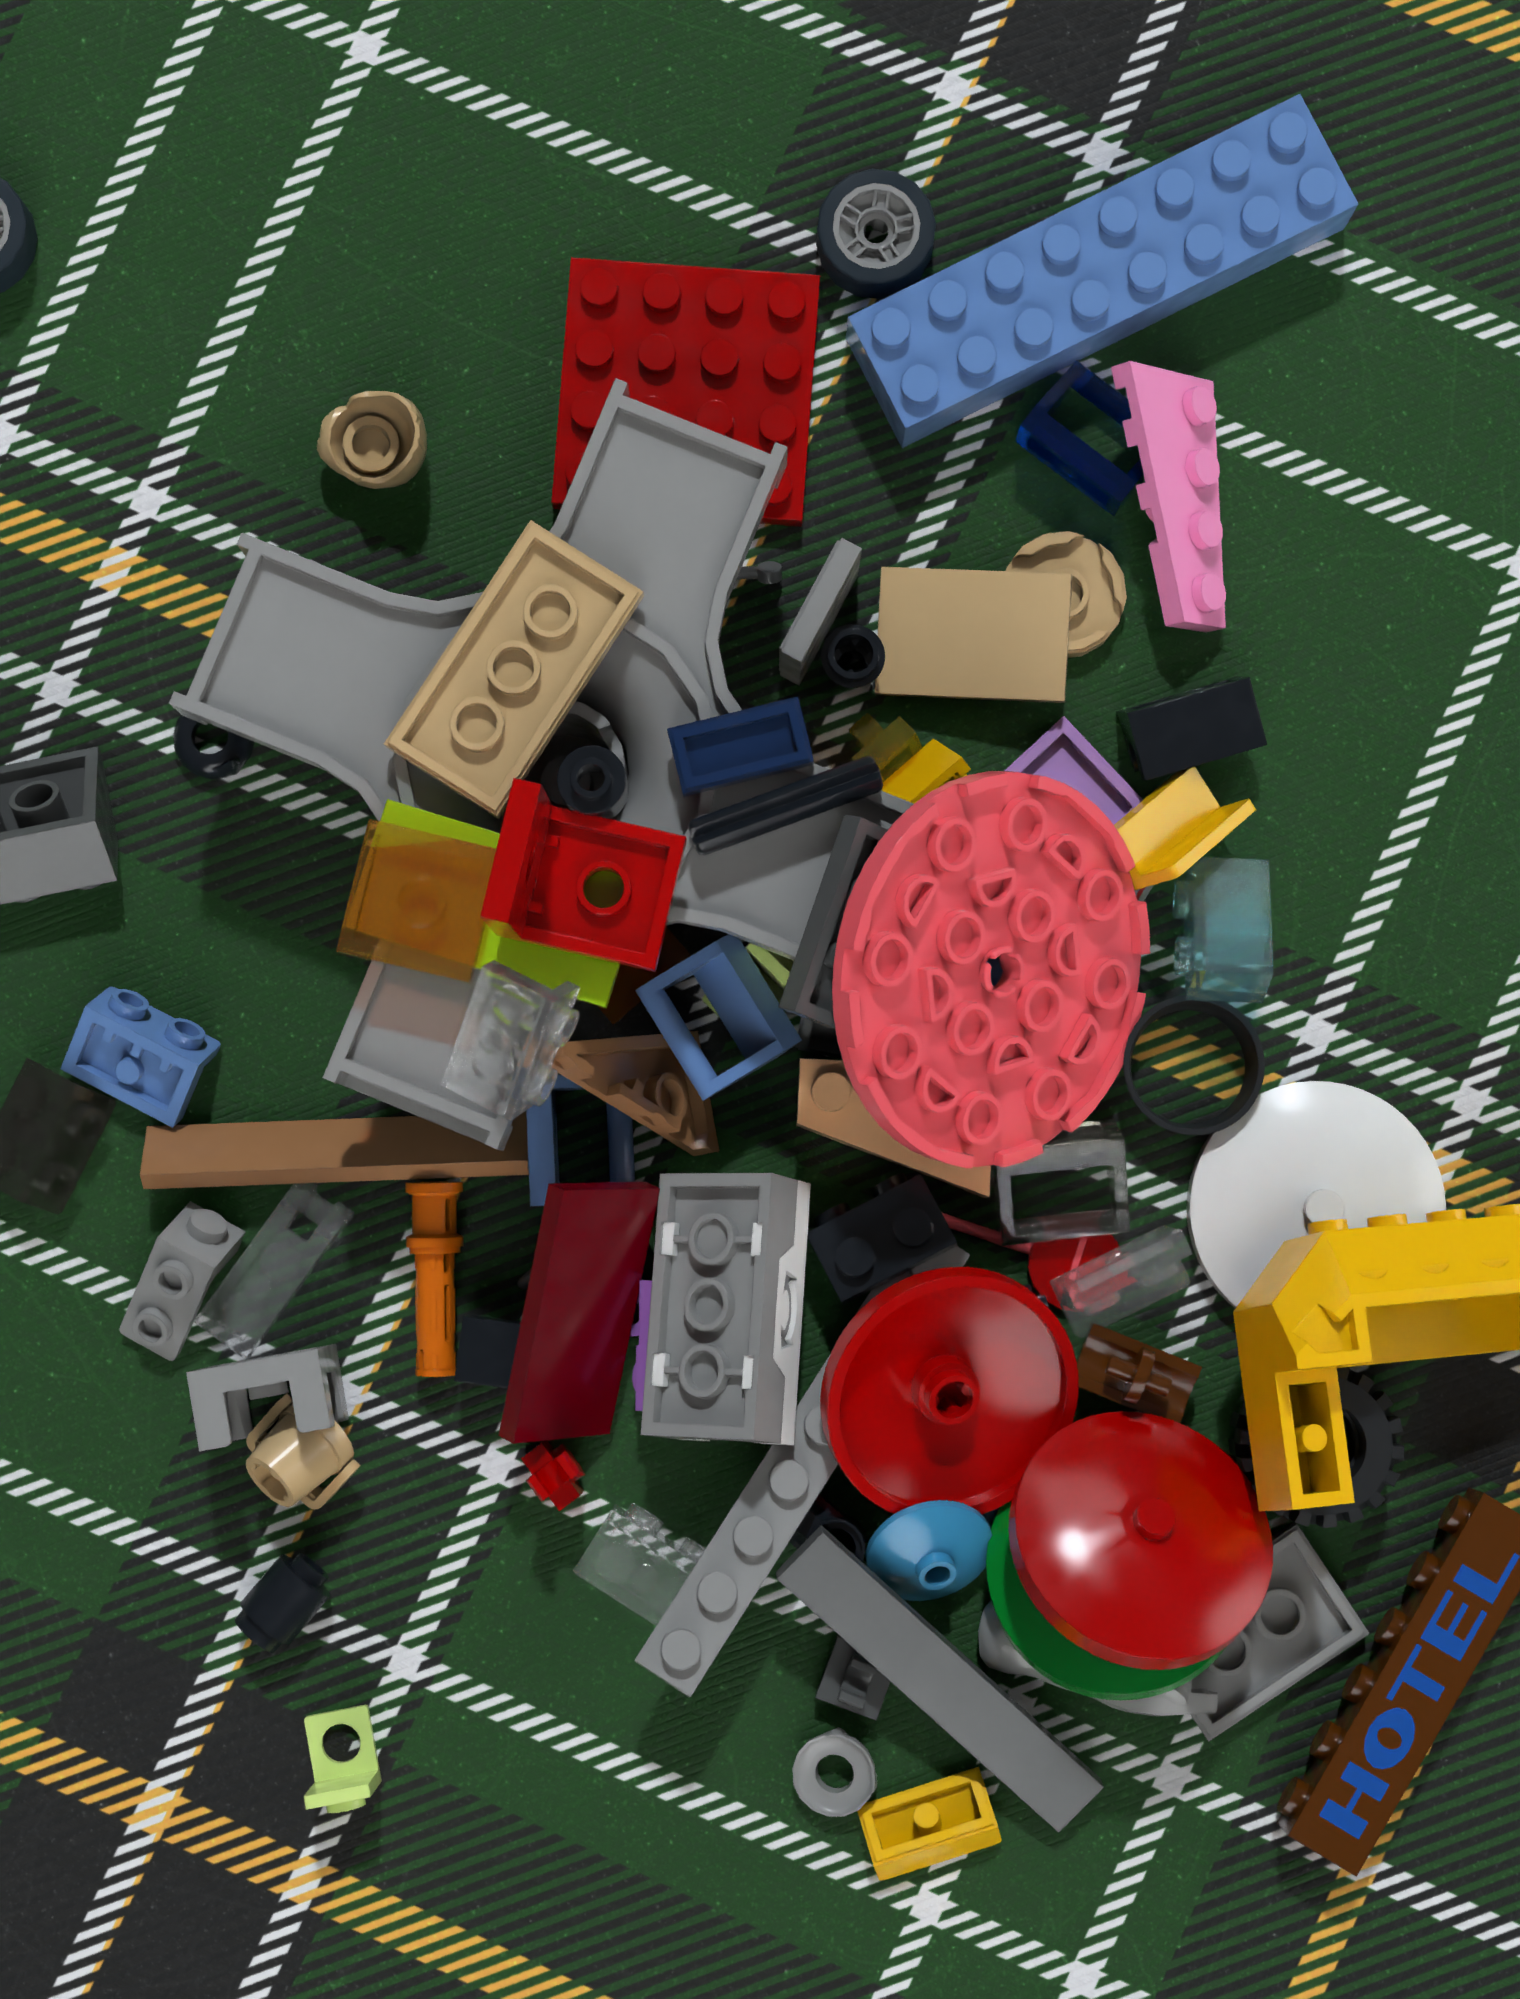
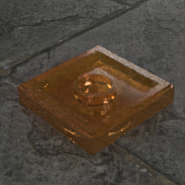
M369 819L336 951L353 957L472 984L486 923L481 919L480 914L496 848Z

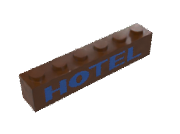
M1468 1487L1463 1497L1459 1494L1454 1496L1446 1506L1438 1524V1527L1443 1530L1442 1535L1431 1553L1428 1551L1422 1552L1414 1562L1406 1580V1584L1411 1586L1410 1591L1399 1610L1395 1607L1390 1608L1380 1621L1374 1636V1640L1379 1643L1367 1666L1362 1663L1358 1664L1348 1677L1342 1691V1697L1347 1701L1335 1722L1327 1720L1320 1727L1310 1746L1309 1753L1314 1756L1302 1779L1294 1777L1288 1783L1277 1805V1811L1282 1813L1277 1824L1289 1837L1356 1877L1520 1591V1514L1487 1494Z

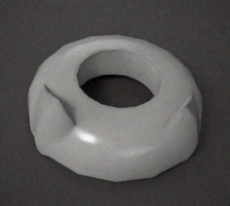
M839 1727L809 1739L797 1753L792 1768L793 1785L800 1799L812 1811L828 1817L847 1816L860 1810L877 1788L875 1763L868 1749L856 1738L847 1735ZM828 1755L844 1757L853 1768V1780L849 1785L842 1788H833L826 1785L818 1774L819 1761Z

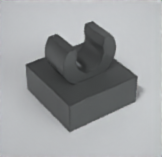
M837 1634L815 1692V1698L877 1720L891 1681Z

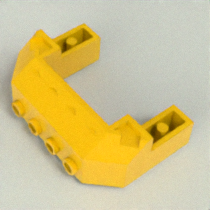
M1520 1204L1485 1208V1217L1467 1219L1465 1209L1426 1213L1427 1222L1408 1224L1406 1214L1367 1218L1368 1227L1348 1229L1347 1219L1318 1221L1307 1224L1308 1235L1283 1242L1233 1311L1259 1511L1296 1510L1355 1503L1337 1368L1520 1350Z

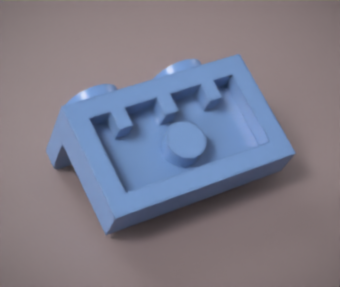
M108 987L85 1006L62 1063L61 1070L173 1128L183 1119L203 1068L217 1055L221 1043L206 1035L203 1028L198 1024L183 1018H173L150 1006L147 999L137 992Z

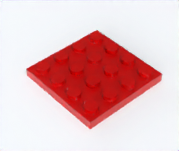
M571 257L551 500L553 509H561L614 380L617 378L628 383L630 398L769 454H771L775 442L787 446V467L778 488L773 490L760 524L802 527L820 275Z

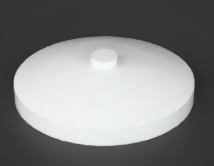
M1308 1081L1283 1085L1260 1093L1249 1111L1231 1126L1211 1133L1197 1156L1190 1176L1186 1213L1192 1247L1202 1270L1218 1293L1230 1305L1236 1308L1283 1242L1308 1235V1223L1347 1219L1348 1229L1368 1227L1367 1218L1393 1214H1406L1408 1224L1427 1222L1426 1213L1446 1210V1200L1441 1173L1434 1155L1416 1127L1402 1113L1386 1101L1362 1089L1334 1082Z

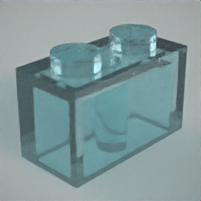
M1202 857L1188 869L1186 879L1176 880L1174 885L1173 916L1174 918L1184 919V937L1177 936L1175 942V975H1185L1186 1000L1263 1003L1273 976L1269 860Z

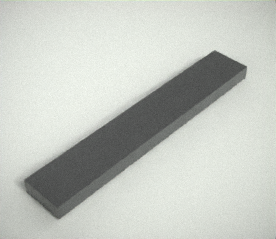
M822 1525L776 1571L779 1582L1058 1833L1104 1788L1101 1778Z

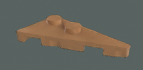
M690 1031L701 1049L698 1031ZM662 1034L569 1041L540 1047L543 1064L689 1154L698 1156L719 1151L710 1097L702 1101Z

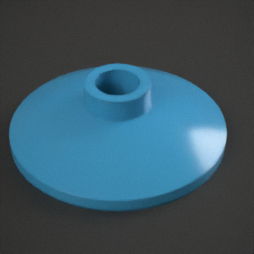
M949 1500L918 1503L895 1513L877 1528L866 1548V1566L903 1600L924 1601L941 1598L967 1586L986 1567L987 1545L992 1537V1532L985 1517L979 1511L964 1503Z

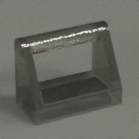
M1114 1119L1083 1122L1072 1133L1063 1130L1055 1138L1042 1146L1044 1153L1025 1162L1007 1167L991 1165L1002 1246L1130 1232L1125 1143ZM1106 1166L1111 1209L1014 1219L1010 1176Z

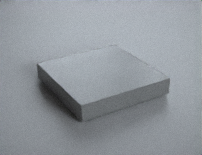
M843 538L840 541H836L779 648L780 676L800 686L858 577L861 547Z

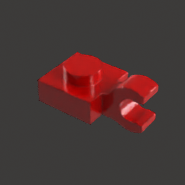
M548 1440L542 1441L521 1458L532 1474L525 1481L541 1502L549 1497L556 1508L561 1511L583 1493L584 1489L577 1480L583 1477L585 1473L563 1443L554 1449Z

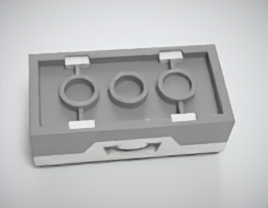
M774 1173L660 1174L641 1435L691 1441L725 1440L794 1445L811 1184Z

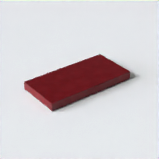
M647 1182L548 1184L498 1436L512 1444L610 1434L639 1294V1280L642 1279L660 1188Z

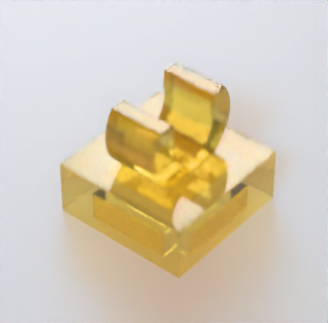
M867 713L848 729L853 737L858 740L855 744L860 750L852 757L853 761L865 756L873 757L879 767L883 782L923 748L916 732L900 716L883 729Z

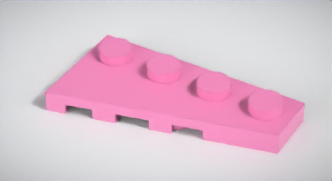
M1133 361L1112 366L1111 370L1115 389L1126 388L1132 417L1122 421L1127 447L1138 446L1145 483L1136 485L1141 511L1145 510L1149 519L1154 523L1157 539H1154L1148 547L1165 626L1206 633L1225 629L1226 590L1223 582L1221 542L1223 528L1220 521L1218 482L1220 467L1217 459L1215 422L1217 406L1214 398V383L1211 380Z

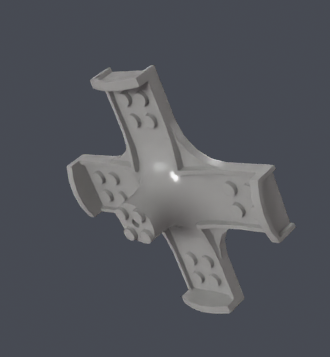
M615 378L563 505L549 532L642 590L644 597L525 780L542 784L552 806L568 809L557 784L558 770L565 757L575 749L589 745L601 746L613 752L624 766L629 783V794L623 809L611 819L683 835L687 838L667 925L682 923L722 931L794 961L844 815L862 817L885 829H889L914 803L880 790V792L708 855H699L696 851L688 829L689 822L692 819L829 770L814 764L683 797L667 728L742 710L727 687L719 649L720 634L730 594L773 490L778 488L787 467L788 447L775 442L771 454L634 400L630 398L628 383ZM241 533L236 545L246 556L187 695L185 696L174 691L169 704L181 715L204 725L212 724L327 771L359 792L379 823L386 801L389 799L500 833L505 811L497 819L384 745V742L483 592L440 601L388 592ZM590 772L580 779L579 785L584 790L595 791L603 785L605 775L602 772ZM380 939L323 1078L480 1141L492 1148L504 1151L513 1129L511 1124L541 1054L540 1047H543L564 996Z

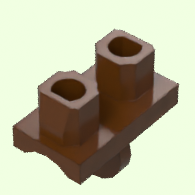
M1092 1322L1076 1360L1080 1388L1139 1412L1161 1416L1181 1423L1189 1396L1202 1369L1199 1365Z

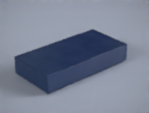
M798 697L667 728L683 797L814 765Z

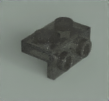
M27 1058L0 1110V1191L17 1201L54 1214L62 1213L100 1136L104 1132L106 1124L116 1106V1101L75 1082L44 1064Z

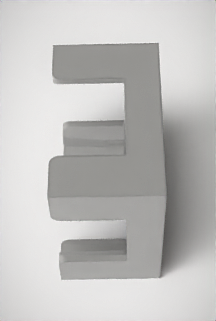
M336 1344L214 1365L186 1372L199 1452L226 1447L234 1440L247 1438L253 1430L247 1388L249 1399L254 1400L289 1393L287 1381H289L296 1426L303 1433L331 1428L335 1426V1421L342 1422L349 1419Z

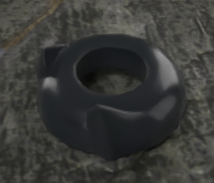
M183 715L177 719L173 733L174 750L182 765L196 776L212 780L236 775L251 757L255 742L229 731L227 744L222 750L215 754L201 753L195 744V734L202 723Z

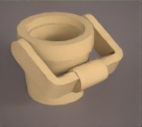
M288 1393L270 1409L246 1438L247 1446L252 1452L246 1459V1468L250 1477L265 1495L285 1507H291L301 1500L311 1509L321 1508L361 1466L353 1459L354 1450L352 1443L336 1421L335 1426L331 1428L304 1433L300 1432L296 1426L292 1397ZM279 1418V1421L275 1424V1426H274V1427L270 1430V1432L267 1434L266 1432L269 1430V1428H270V1427L277 1421V1419ZM338 1474L324 1490L319 1487L331 1475Z

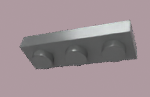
M844 815L779 1003V1008L825 1027L835 1029L832 980L834 956L841 921L847 900L865 862L888 829L862 817Z

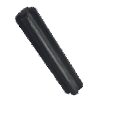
M865 756L692 819L688 826L689 833L699 855H708L878 793L883 788V779L873 757Z

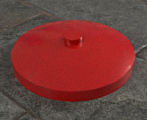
M945 1267L917 1273L902 1279L873 1297L851 1319L839 1336L831 1351L822 1380L820 1409L823 1431L836 1462L850 1482L862 1495L884 1510L895 1514L918 1503L949 1500L969 1505L983 1515L1012 1501L1016 1486L1024 1470L1039 1448L1055 1433L1073 1423L1079 1392L1077 1361L1070 1339L1058 1318L1033 1292L1014 1279L997 1272L974 1267Z
M1121 1411L1092 1415L1075 1421L1055 1433L1039 1448L1016 1486L1009 1512L1008 1531L1012 1558L1019 1579L1036 1608L1058 1632L1078 1647L1106 1661L1131 1668L1165 1670L1193 1665L1210 1658L1233 1642L1253 1619L1265 1598L1271 1580L1273 1567L1271 1529L1266 1512L1259 1511L1257 1494L1251 1486L1252 1483L1242 1469L1219 1446L1197 1431L1171 1419L1141 1412Z

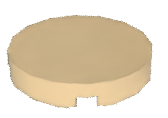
M1065 531L1043 534L1023 545L1007 566L1006 571L1072 574L1068 658L1083 656L1104 644L1120 622L1127 596L1124 573L1113 554L1100 543L1097 545L1092 540L1083 538L1084 535Z

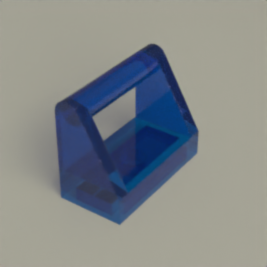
M1076 360L1022 422L1015 442L1112 516H1115L1135 491L1136 485L1140 484L1144 479L1141 460L1139 459L1128 474H1126L1053 419L1051 415L1072 389L1122 427V421L1132 418L1130 407L1125 396Z

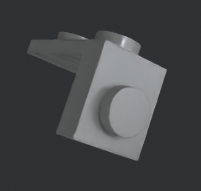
M190 1201L157 1237L120 1325V1333L169 1361L175 1360L184 1346L211 1281L238 1251L246 1231L227 1222L220 1214L204 1209Z

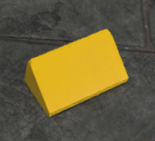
M979 1767L867 1802L857 1811L872 1863L880 1881L981 1850L1002 1841Z

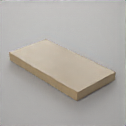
M530 520L384 742V745L499 819L507 807L513 778L525 780L642 601L644 592Z

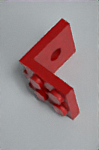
M513 778L480 917L497 936L656 972L687 838L683 835L600 816L584 815L574 810L552 806L542 784ZM599 871L614 872L621 877L624 883V892L621 899L615 905L607 908H599L589 903L585 897V885L588 879Z

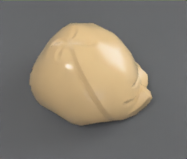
M364 391L351 396L347 405L338 406L329 415L325 416L321 424L320 437L317 440V451L320 458L330 468L357 485L373 489L390 488L407 483L418 473L427 452V433L422 414L410 400L394 392Z

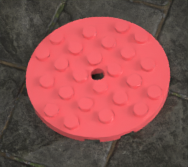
M987 771L970 774L938 787L906 810L879 840L865 862L847 900L837 937L832 980L833 1018L844 1067L858 1097L877 1124L894 1140L926 1158L970 1169L972 1167L991 1165L1007 1167L1034 1158L1044 1153L1042 1146L1055 1138L1063 1130L1072 1133L1085 1121L1107 1094L1124 1064L1126 1044L1134 1026L1141 1018L1146 993L1137 992L1140 977L1141 955L1150 954V927L1147 904L1144 901H1138L1136 898L1132 878L1129 873L1135 867V863L1123 838L1113 823L1097 805L1065 783L1040 775L1012 771ZM999 956L1003 972L1000 980L993 986L991 982L992 966L987 961L988 959H996Z

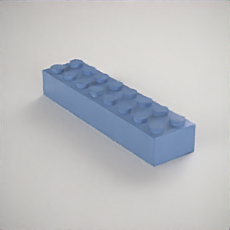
M1298 94L848 316L846 340L901 447L904 448L1343 230L1356 210L1358 202L1301 94Z

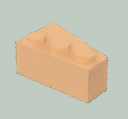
M800 1058L796 1126L961 1188L980 1197L986 1198L990 1196L991 1166L972 1167V1169L962 1168L926 1158L909 1150L884 1131L866 1110L852 1086L843 1060Z

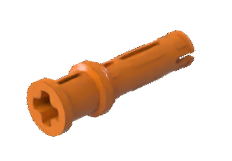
M406 1182L405 1192L412 1195V1234L406 1237V1247H409L410 1254H415L416 1269L415 1319L417 1353L415 1376H455V1253H460V1247L464 1246V1237L457 1233V1194L463 1192V1182Z

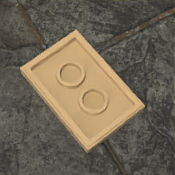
M881 567L877 636L884 646L885 663L881 673L875 679L874 694L884 696L1065 703L1072 574Z

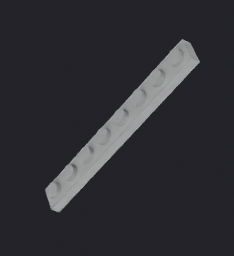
M956 1246L871 1290L860 1309L873 1297L902 1279L932 1269L963 1267L970 1254ZM828 1359L796 1407L794 1445L772 1444L634 1660L689 1698L694 1693L838 1465L828 1446L821 1420V1386Z

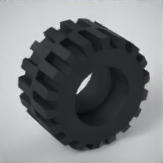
M1350 1367L1337 1368L1343 1419L1349 1437L1348 1456L1355 1503L1273 1511L1294 1523L1308 1527L1309 1524H1316L1322 1528L1337 1527V1521L1341 1520L1353 1523L1364 1517L1361 1512L1364 1508L1370 1506L1376 1509L1385 1500L1380 1494L1386 1484L1394 1487L1400 1475L1393 1472L1395 1459L1404 1460L1405 1446L1398 1444L1396 1433L1403 1432L1400 1418L1391 1414L1389 1407L1393 1403L1386 1393L1378 1391L1373 1386L1374 1381L1362 1373L1351 1370ZM1244 1393L1239 1398L1244 1401ZM1244 1401L1239 1413L1234 1411L1232 1413L1229 1425L1235 1427L1234 1439H1228L1229 1453L1235 1455L1237 1465L1252 1483L1251 1486L1256 1492Z

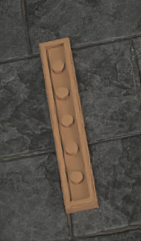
M516 1112L511 1124L513 1129L504 1151L492 1148L480 1141L419 1116L175 1125L173 1128L168 1125L147 1126L140 1178L143 1189L529 1175L526 1112Z

